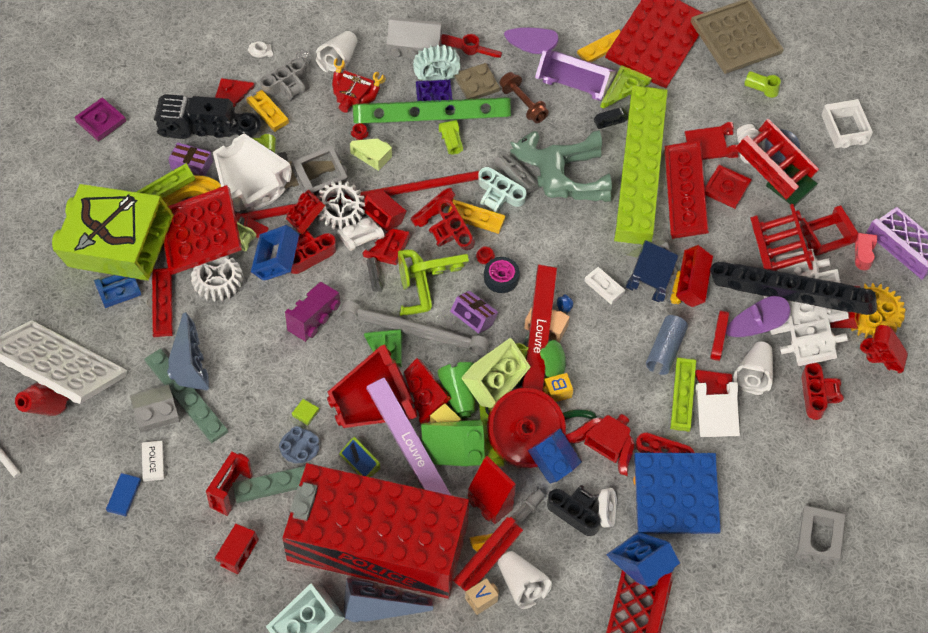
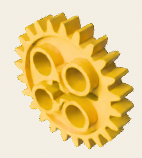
M874 283L871 284V287L864 284L863 288L875 292L878 308L874 314H860L857 335L865 333V338L869 335H872L873 338L875 329L879 325L889 326L896 333L897 328H901L902 322H904L906 310L903 308L904 302H900L901 296L895 297L896 291L889 292V287L882 289V284L878 288L875 287Z

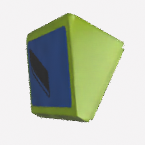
M355 437L339 453L358 475L371 477L380 470L379 461Z

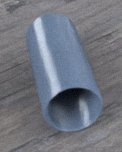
M676 315L665 317L646 361V366L650 371L654 372L653 370L656 369L654 365L658 362L663 364V367H661L663 369L660 370L659 374L666 375L669 373L688 328L687 322Z

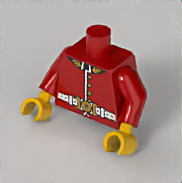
M336 58L334 60L336 71L333 74L332 88L337 102L340 103L339 110L347 113L354 104H369L375 101L380 89L379 85L386 80L385 75L382 74L378 80L379 72H375L373 74L374 80L345 70L342 73L341 70L345 68V61L342 60V65L337 66L338 59Z

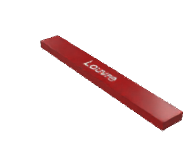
M540 264L537 266L526 361L530 368L523 376L522 388H533L543 391L545 363L541 358L540 351L546 347L549 340L557 273L556 267Z

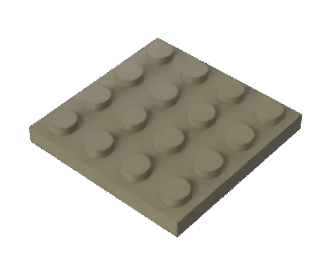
M740 0L694 16L690 21L724 74L782 54L784 50L751 0Z

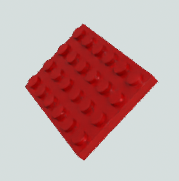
M641 0L606 53L605 58L620 66L622 65L652 78V83L667 88L699 37V34L690 22L691 18L703 14V12L680 0Z

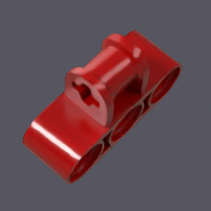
M442 200L438 204V211L443 220L429 229V232L433 234L437 241L436 245L440 247L455 239L461 249L471 250L475 245V240L451 200ZM446 206L452 207L449 213L443 212ZM454 222H461L460 227L457 229L452 228ZM464 237L470 238L467 244H461V240Z
M308 230L303 235L300 234L291 273L299 274L335 254V237L332 234L325 233L314 239Z
M886 325L877 326L874 337L867 338L861 342V351L866 353V358L870 363H884L889 371L891 369L898 371L897 373L904 372L908 357L906 349L891 327Z
M818 363L805 366L801 379L806 413L809 418L819 420L826 411L827 403H840L844 400L840 391L841 380L837 378H824L822 367Z

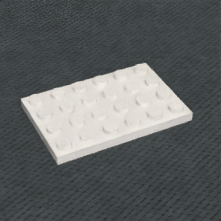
M32 320L0 336V362L21 372L24 376L38 381L39 384L53 389L56 393L66 396L75 403H83L125 378L127 374L126 369Z

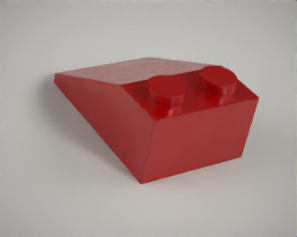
M487 456L484 458L468 488L467 499H469V503L473 507H478L482 511L481 514L488 522L491 520L496 524L513 510L516 484Z

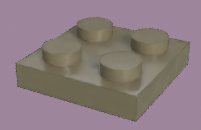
M486 63L459 71V74L455 75V79L466 99H478L500 91V87Z

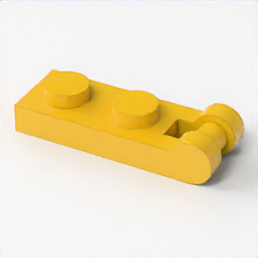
M263 90L256 92V95L253 97L249 96L246 98L247 103L274 132L289 124V119Z

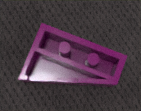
M319 282L306 294L308 297L305 300L301 301L299 299L295 304L297 306L293 310L287 309L285 311L287 331L305 342L316 335L318 327L327 322L329 314L332 310L336 311L341 303L339 292L323 282Z

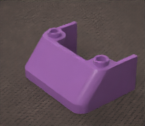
M544 50L535 78L543 79L542 82L552 85L555 82L588 92L592 95V99L602 101L617 71L564 53Z

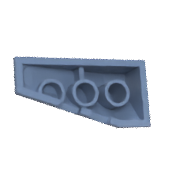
M352 578L346 579L344 615L345 619L351 622H367L433 611L434 606L430 597L407 591L399 595L397 591L393 590V587L386 586L385 589L381 590L373 587L374 582Z

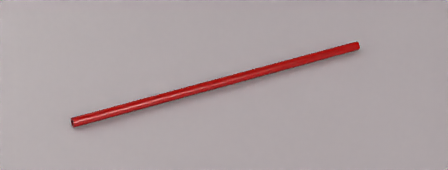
M479 171L380 189L387 195L392 196L478 180ZM380 189L363 191L359 196H364L365 200L366 195ZM344 195L346 199L353 201L350 196ZM337 196L328 198L326 202L335 199ZM296 204L241 214L252 220H260L287 215L289 209Z

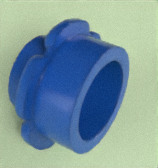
M566 294L557 299L559 311L568 313L573 308V301Z

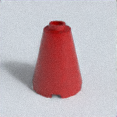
M38 381L18 393L15 397V405L19 411L46 416L61 414L66 409V402L69 401V398L56 393L45 385L39 384Z

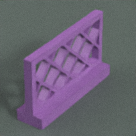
M898 207L879 220L876 218L872 221L866 233L877 235V243L923 280L928 275V260H926L928 259V253H923L922 248L928 249V244L921 243V238L928 240V232ZM897 214L902 218V221L893 220V215ZM884 224H890V229ZM894 225L902 226L903 231L895 230ZM907 227H913L916 232L907 231ZM908 237L916 238L917 242L909 241ZM912 247H917L918 252L914 250Z

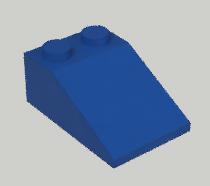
M641 532L635 533L606 554L612 562L633 580L647 587L656 584L659 578L671 573L680 564L670 542Z

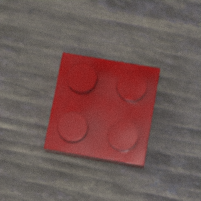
M718 165L705 186V194L736 209L752 179Z

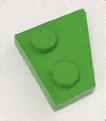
M401 330L364 333V337L373 352L385 344L392 354L390 356L391 359L396 361L398 367H402Z

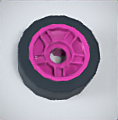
M495 257L485 265L484 283L493 292L508 293L518 285L520 276L519 266L512 259Z

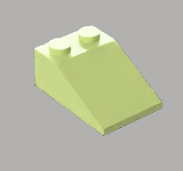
M509 338L475 362L463 375L462 380L480 406L492 408L500 397L510 392L529 370L530 365L513 339Z

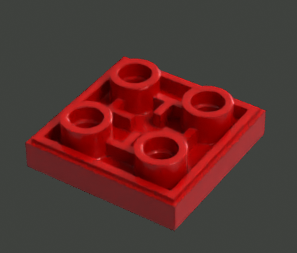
M308 189L300 195L297 204L289 209L286 219L303 235L326 205Z

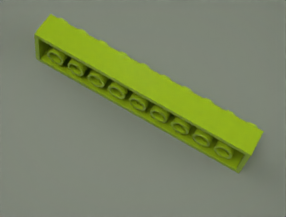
M632 85L614 241L643 245L645 240L652 242L667 89Z

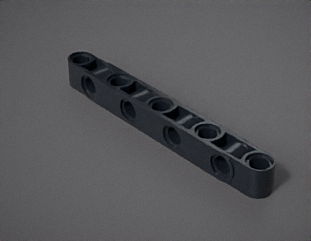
M716 262L710 268L714 283L720 287L767 297L778 296L788 301L864 315L874 314L878 308L876 294L870 289L726 262Z

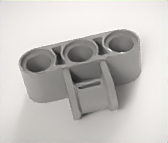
M295 58L264 75L260 79L261 90L268 97L282 92L288 100L293 99V96L298 93L305 92V87L301 82L306 76L305 62L300 58Z

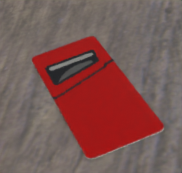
M240 213L235 215L238 223L251 228L256 233V238H259L260 234L267 232L269 229L267 226Z

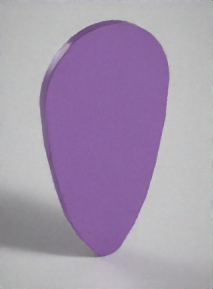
M514 28L504 32V36L510 44L532 54H542L544 50L551 51L559 41L555 31L543 28Z
M767 297L736 316L728 324L726 335L746 337L776 329L788 320L791 313L790 305L782 297Z

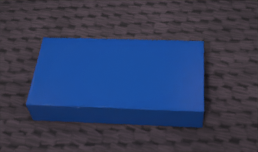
M121 473L106 507L107 512L127 516L141 479Z

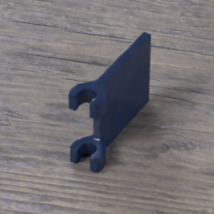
M645 240L633 273L627 281L625 288L631 291L633 289L637 290L640 281L656 289L652 296L653 301L663 302L666 296V288L679 255Z

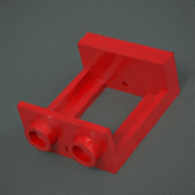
M841 205L834 207L831 215L810 222L802 218L803 221L800 222L808 249H813L816 256L855 243L859 234ZM836 224L844 238L821 245L813 231Z
M231 451L206 489L209 507L226 516L232 510L228 496L232 483L236 481L239 474L249 479L253 477L250 460L244 454H236ZM230 467H231V470H230L228 476L226 477V479L224 480V482L222 483V485H221L220 488L218 489L217 487L219 486V484L221 483L222 479L224 478V476L226 475V473L228 472V470H229Z

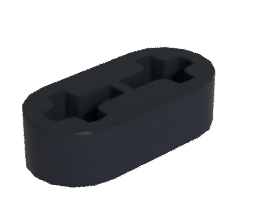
M616 108L596 115L594 123L598 129L624 123L628 119V115L624 108Z

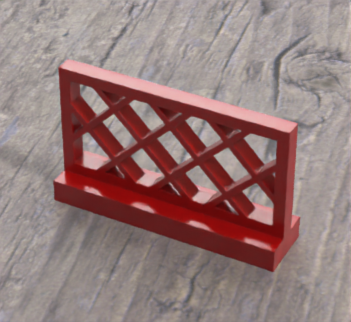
M506 517L454 578L453 581L465 592L481 582L500 557L504 555L521 535L523 529L517 525L516 520L512 517Z
M622 570L606 633H612L618 629L621 633H625L622 627L630 622L637 629L633 633H643L645 630L646 633H661L673 582L672 573L665 574L659 578L657 585L650 590L647 586L642 585L646 592L636 597L632 589L640 584L634 582L628 585L625 581L626 573ZM629 591L634 599L623 604L620 596ZM649 595L653 600V604L644 608L640 600ZM637 603L642 611L632 616L627 608ZM624 610L629 618L619 624L615 616ZM645 614L649 620L648 624L640 628L635 619Z

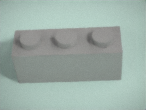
M389 17L387 55L415 59V55L419 51H423L424 47L430 48V45L434 47L437 44L441 46L440 22Z

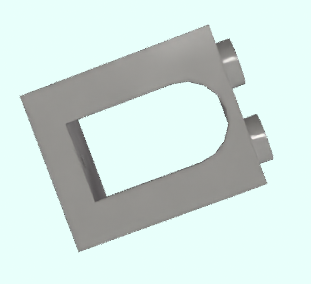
M804 506L800 517L801 528L795 557L800 558L805 563L814 561L821 563L824 567L836 566L841 555L846 514ZM813 523L833 528L831 546L825 552H819L811 545Z

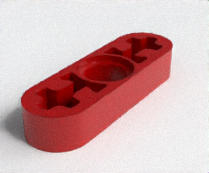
M719 311L710 356L711 360L720 361L729 312Z

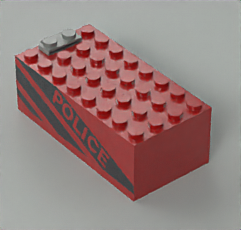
M306 463L282 537L287 561L449 599L468 527L469 499Z

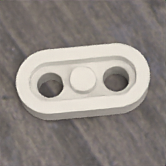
M606 488L602 489L599 494V512L597 513L600 518V524L604 528L614 526L617 497L614 489Z

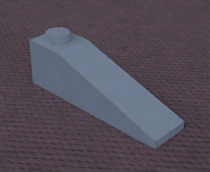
M187 312L182 314L168 359L169 369H167L169 377L172 380L174 379L179 386L208 390L210 389L207 370L203 369L201 360H204L198 347L200 342L196 326Z

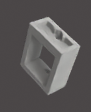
M332 145L291 163V170L303 193L309 189L316 195L320 190L325 191V185L331 187V182L338 185L340 180L344 183L348 178L347 169L344 165H341L339 161L340 155L336 149H333ZM328 154L339 177L312 187L302 165Z

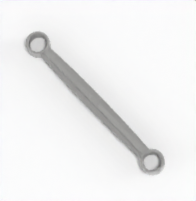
M344 301L339 311V315L343 319L351 321L359 319L392 330H401V332L467 348L470 353L480 356L486 355L490 344L482 336H472L469 338L422 323H415L411 320L361 309L358 304L351 301Z

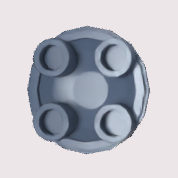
M295 426L282 437L279 449L287 461L305 463L317 455L319 438L311 431Z

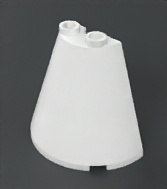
M246 134L235 138L231 146H222L213 152L221 187L228 185L230 188L234 211L246 210L247 212H252L273 203L286 190L284 188L285 184L290 182L292 170L289 162Z

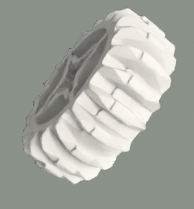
M341 180L338 182V185H335L334 182H331V187L325 185V191L320 190L319 194L321 196H317L326 205L318 214L321 215L320 221L326 220V226L331 223L332 229H335L336 225H339V229H342L343 225L349 226V223L356 225V220L361 221L362 217L360 215H364L365 212L362 209L365 206V203L362 202L364 201V196H359L361 190L355 191V185L349 187L348 181L345 185H342ZM334 194H337V197L335 199L326 202L329 197H331ZM343 194L350 196L353 201L346 199ZM339 199H341V203H342V206H343L342 209H341V212H340V207H339V205H338ZM327 209L336 212L338 217L331 215ZM355 209L350 215L343 217L346 211Z
M227 255L194 267L191 273V282L194 290L198 292L200 297L205 296L207 301L212 297L214 302L217 297H220V300L223 301V296L230 299V293L236 295V289H240L243 281V273L238 262H235L234 258L229 259ZM230 272L232 276L229 280H227V273ZM206 273L208 277L206 278L207 280L203 282L202 278Z

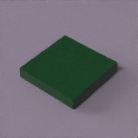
M790 164L783 171L792 178L800 170ZM805 175L796 183L799 188L787 200L769 182H767L766 187L790 205L794 204L795 207L817 187L818 183Z

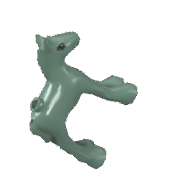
M600 130L591 132L585 141L581 143L552 145L545 149L536 148L540 138L537 131H532L517 143L510 142L513 147L510 152L518 160L539 168L541 176H537L538 187H543L546 196L550 198H567L569 196L575 200L611 201L612 183L610 174L602 176L596 182L587 184L576 183L564 175V165L567 163L587 161L592 158L601 157L602 137Z

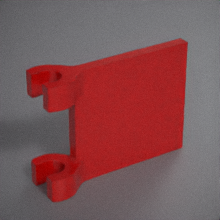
M733 122L724 123L719 127L685 131L687 142L700 140L703 160L722 157L738 158V151L735 149L738 145L727 147L724 135H733Z

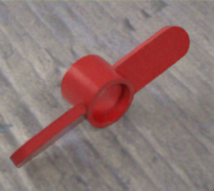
M447 34L441 35V44L461 49L467 55H474L478 52L496 58H501L502 56L500 51L479 46V38L474 34H467L463 39ZM468 43H473V44H475V45H473V46H468V45H466V44H468Z

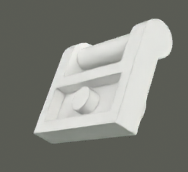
M371 217L356 222V225L351 224L337 230L338 236L349 251L355 250L357 246L376 238H384L383 230L377 226Z

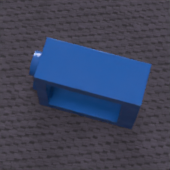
M288 225L260 234L251 272L261 280H269L291 272L299 234ZM279 244L276 257L271 259L274 245Z

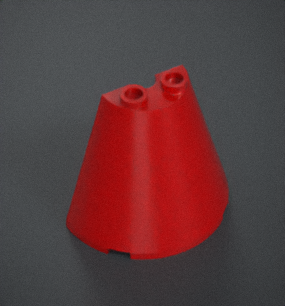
M385 344L376 349L327 391L329 395L327 401L330 407H335L337 411L335 419L339 426L342 425L343 428L386 423L366 389L368 385L382 378H385L406 417L408 419L417 417L416 409H413L411 405L414 402L396 361L391 359L390 356L392 354Z

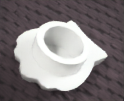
M258 41L249 45L248 52L253 57L273 56L271 44Z

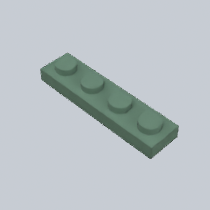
M305 466L232 483L236 503L297 490Z

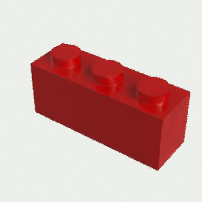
M699 245L684 250L676 297L690 307L703 304L706 301L710 268L713 260V255Z

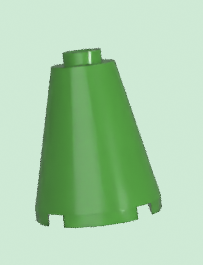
M459 362L457 363L458 366L451 367V364L441 367L437 371L442 387L451 397L449 403L453 412L461 419L470 418L471 414L475 412V397L462 380V377L474 363Z

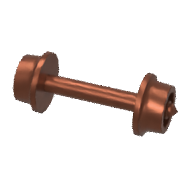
M513 72L506 73L499 82L502 92L509 94L513 91L529 108L526 118L534 123L542 122L549 113L545 102L538 101L533 103L519 88L522 78Z

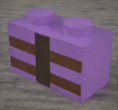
M178 142L169 157V164L172 170L187 163L193 175L206 176L213 162L211 152Z
M470 290L457 296L450 310L451 313L478 334L489 329L498 314L495 309Z

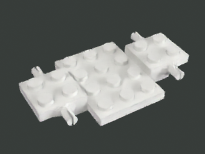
M809 249L812 250L815 260L811 261L812 270H809L807 261L777 270L778 272L841 283L837 269L819 273V268L830 266L829 258L817 261L813 249ZM804 251L776 257V262L802 255ZM786 300L791 308L788 320L782 326L770 330L771 335L791 331V345L780 347L781 354L793 352L798 366L836 359V343L848 341L846 333L834 336L830 328V322L849 319L848 312Z

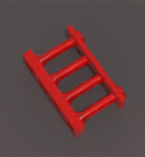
M767 119L758 129L760 132L758 136L752 140L747 135L735 149L787 200L799 188L796 183L805 175L812 178L819 171V168ZM765 138L773 145L766 152L758 146ZM778 151L786 158L779 165L771 159ZM790 164L800 170L792 178L783 171Z
M794 204L790 205L791 215L764 223L763 221L759 222L757 215L750 217L764 269L777 271L807 261L809 270L813 269L811 261L815 260L812 250H807L799 223L803 220L800 211H795ZM795 221V228L769 236L767 234L763 235L768 229ZM799 235L800 241L774 249L767 248L772 242ZM803 248L804 251L802 255L776 263L770 260L774 258L773 256Z

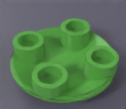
M551 340L540 351L541 358L545 363L547 378L564 374L566 368V357L561 344L556 340Z

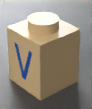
M486 578L467 590L465 599L476 615L498 602L499 590L494 583L490 584Z

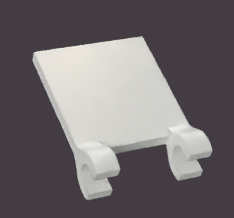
M729 382L727 384L728 394L706 395V383H698L696 385L700 437L740 436L737 382Z

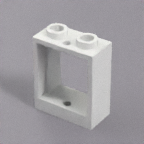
M858 99L824 106L822 118L835 148H847L857 144L865 145L870 141L873 132ZM853 116L860 132L840 135L834 119Z

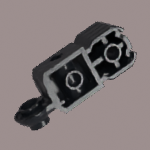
M165 94L159 97L154 121H157V134L166 138L186 139L191 136L192 131L193 134L201 137L210 135L222 138L230 137L232 134L239 136L246 134L252 137L261 128V120L257 115L252 113H235L233 103L225 98L201 96L188 98L183 95Z

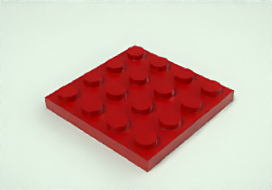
M228 185L168 206L174 215L164 239L168 271L171 275L242 250L231 191Z

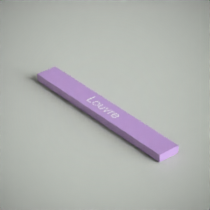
M385 378L368 385L366 389L422 488L451 495Z

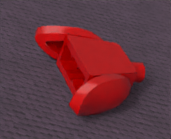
M620 414L617 419L610 415H606L604 418H593L573 432L565 435L569 443L584 442L585 445L612 462H618L619 473L628 476V466L634 452V440L630 436L631 429L626 426L629 423L627 416Z

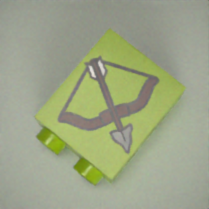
M79 184L75 196L69 198L66 203V218L62 228L58 229L53 235V251L68 267L149 281L174 214L161 196Z

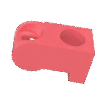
M858 234L855 242V265L858 269L868 270L871 268L875 258L872 249L874 250L877 243V235Z

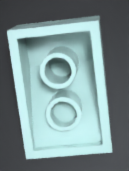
M311 583L266 628L270 633H331L345 619V616L323 586Z

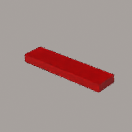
M168 268L153 269L152 271L153 337L173 336L172 275Z

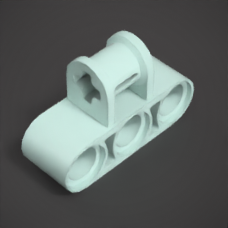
M484 167L479 171L478 183L480 187L487 191L480 202L481 205H486L493 209V212L497 213L504 202L516 207H520L525 203L526 190L521 185L492 168ZM489 176L491 179L484 180L482 177ZM499 185H504V186H506L507 188L504 189V190H501V189L498 188V186H499ZM519 194L522 198L516 199L513 196Z

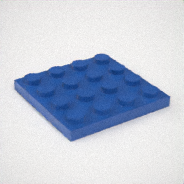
M716 453L634 454L638 533L720 534Z

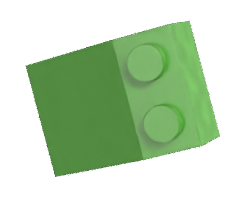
M482 420L421 424L422 445L433 464L452 466H477L482 464L485 458Z

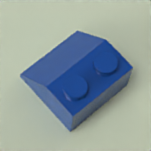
M561 429L556 430L528 450L550 484L559 481L582 462Z

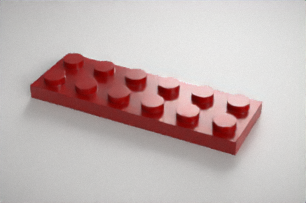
M696 140L664 146L671 237L676 239L708 234L701 142Z

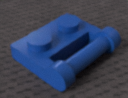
M112 275L101 280L99 278L94 280L105 308L141 296V291L135 278Z

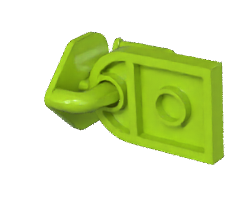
M414 250L398 251L399 273L403 289L407 290L410 287L409 279L415 278L420 305L403 307L401 305L399 315H413L430 311L432 302L426 274L432 273V276L443 274V271L450 270V272L461 271V268H464L469 262L468 254L423 262L420 255ZM411 257L413 265L407 267L404 258Z

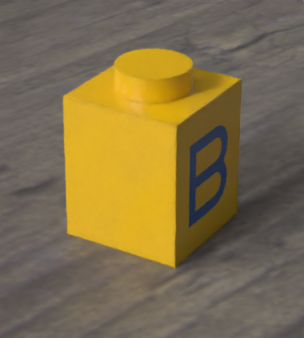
M568 374L545 378L542 392L553 398L555 402L572 398L573 387Z

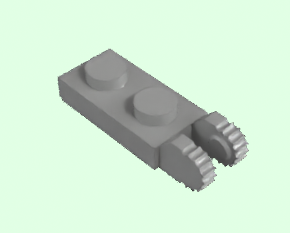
M505 154L495 158L496 166L502 169L515 183L525 188L526 193L536 191L539 188L538 182L511 155Z

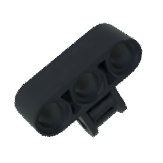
M580 485L572 496L560 489H553L549 492L547 508L550 512L586 536H593L598 532L600 518L591 510L598 500L596 494L592 495L586 491L583 485ZM556 499L559 500L561 503L556 504L553 503L552 500ZM569 511H575V512H577L578 514H577V515H571V514L569 513ZM591 522L595 526L589 527L585 523Z

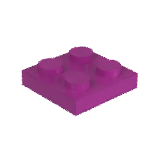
M103 97L74 117L75 121L98 142L126 122V118Z

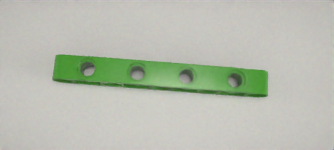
M511 98L353 105V123L511 116ZM485 103L489 104V111L486 113L481 112V106ZM448 105H453L455 108L452 114L445 112V108ZM414 106L419 108V113L416 116L410 114V109ZM375 109H383V116L376 117L374 115Z

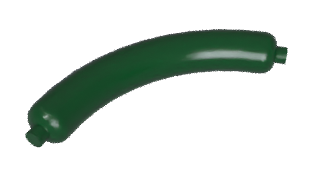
M575 409L563 412L565 420L574 417L597 418L595 412L589 410Z

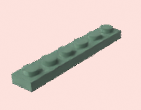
M161 348L144 359L146 364L163 385L169 384L172 396L211 444L228 433L226 427L194 388L179 386L174 379L172 380L167 372V369H169V358Z

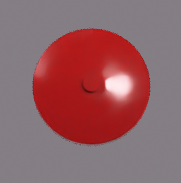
M519 388L504 394L491 408L487 420V434L493 450L506 463L518 468L538 467L528 450L558 429H561L563 434L566 435L564 415L558 404L546 393L533 388Z

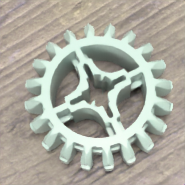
M438 44L434 47L430 45V48L424 47V50L419 51L413 60L414 73L422 81L455 78V75L459 74L461 66L460 57L456 50L452 49L451 46L446 48L445 45L439 46Z

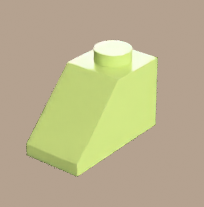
M378 138L357 140L350 143V153L379 171L392 158V147Z

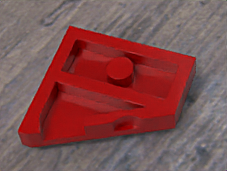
M221 78L215 98L229 99L233 103V107H235L250 90L254 89V83Z

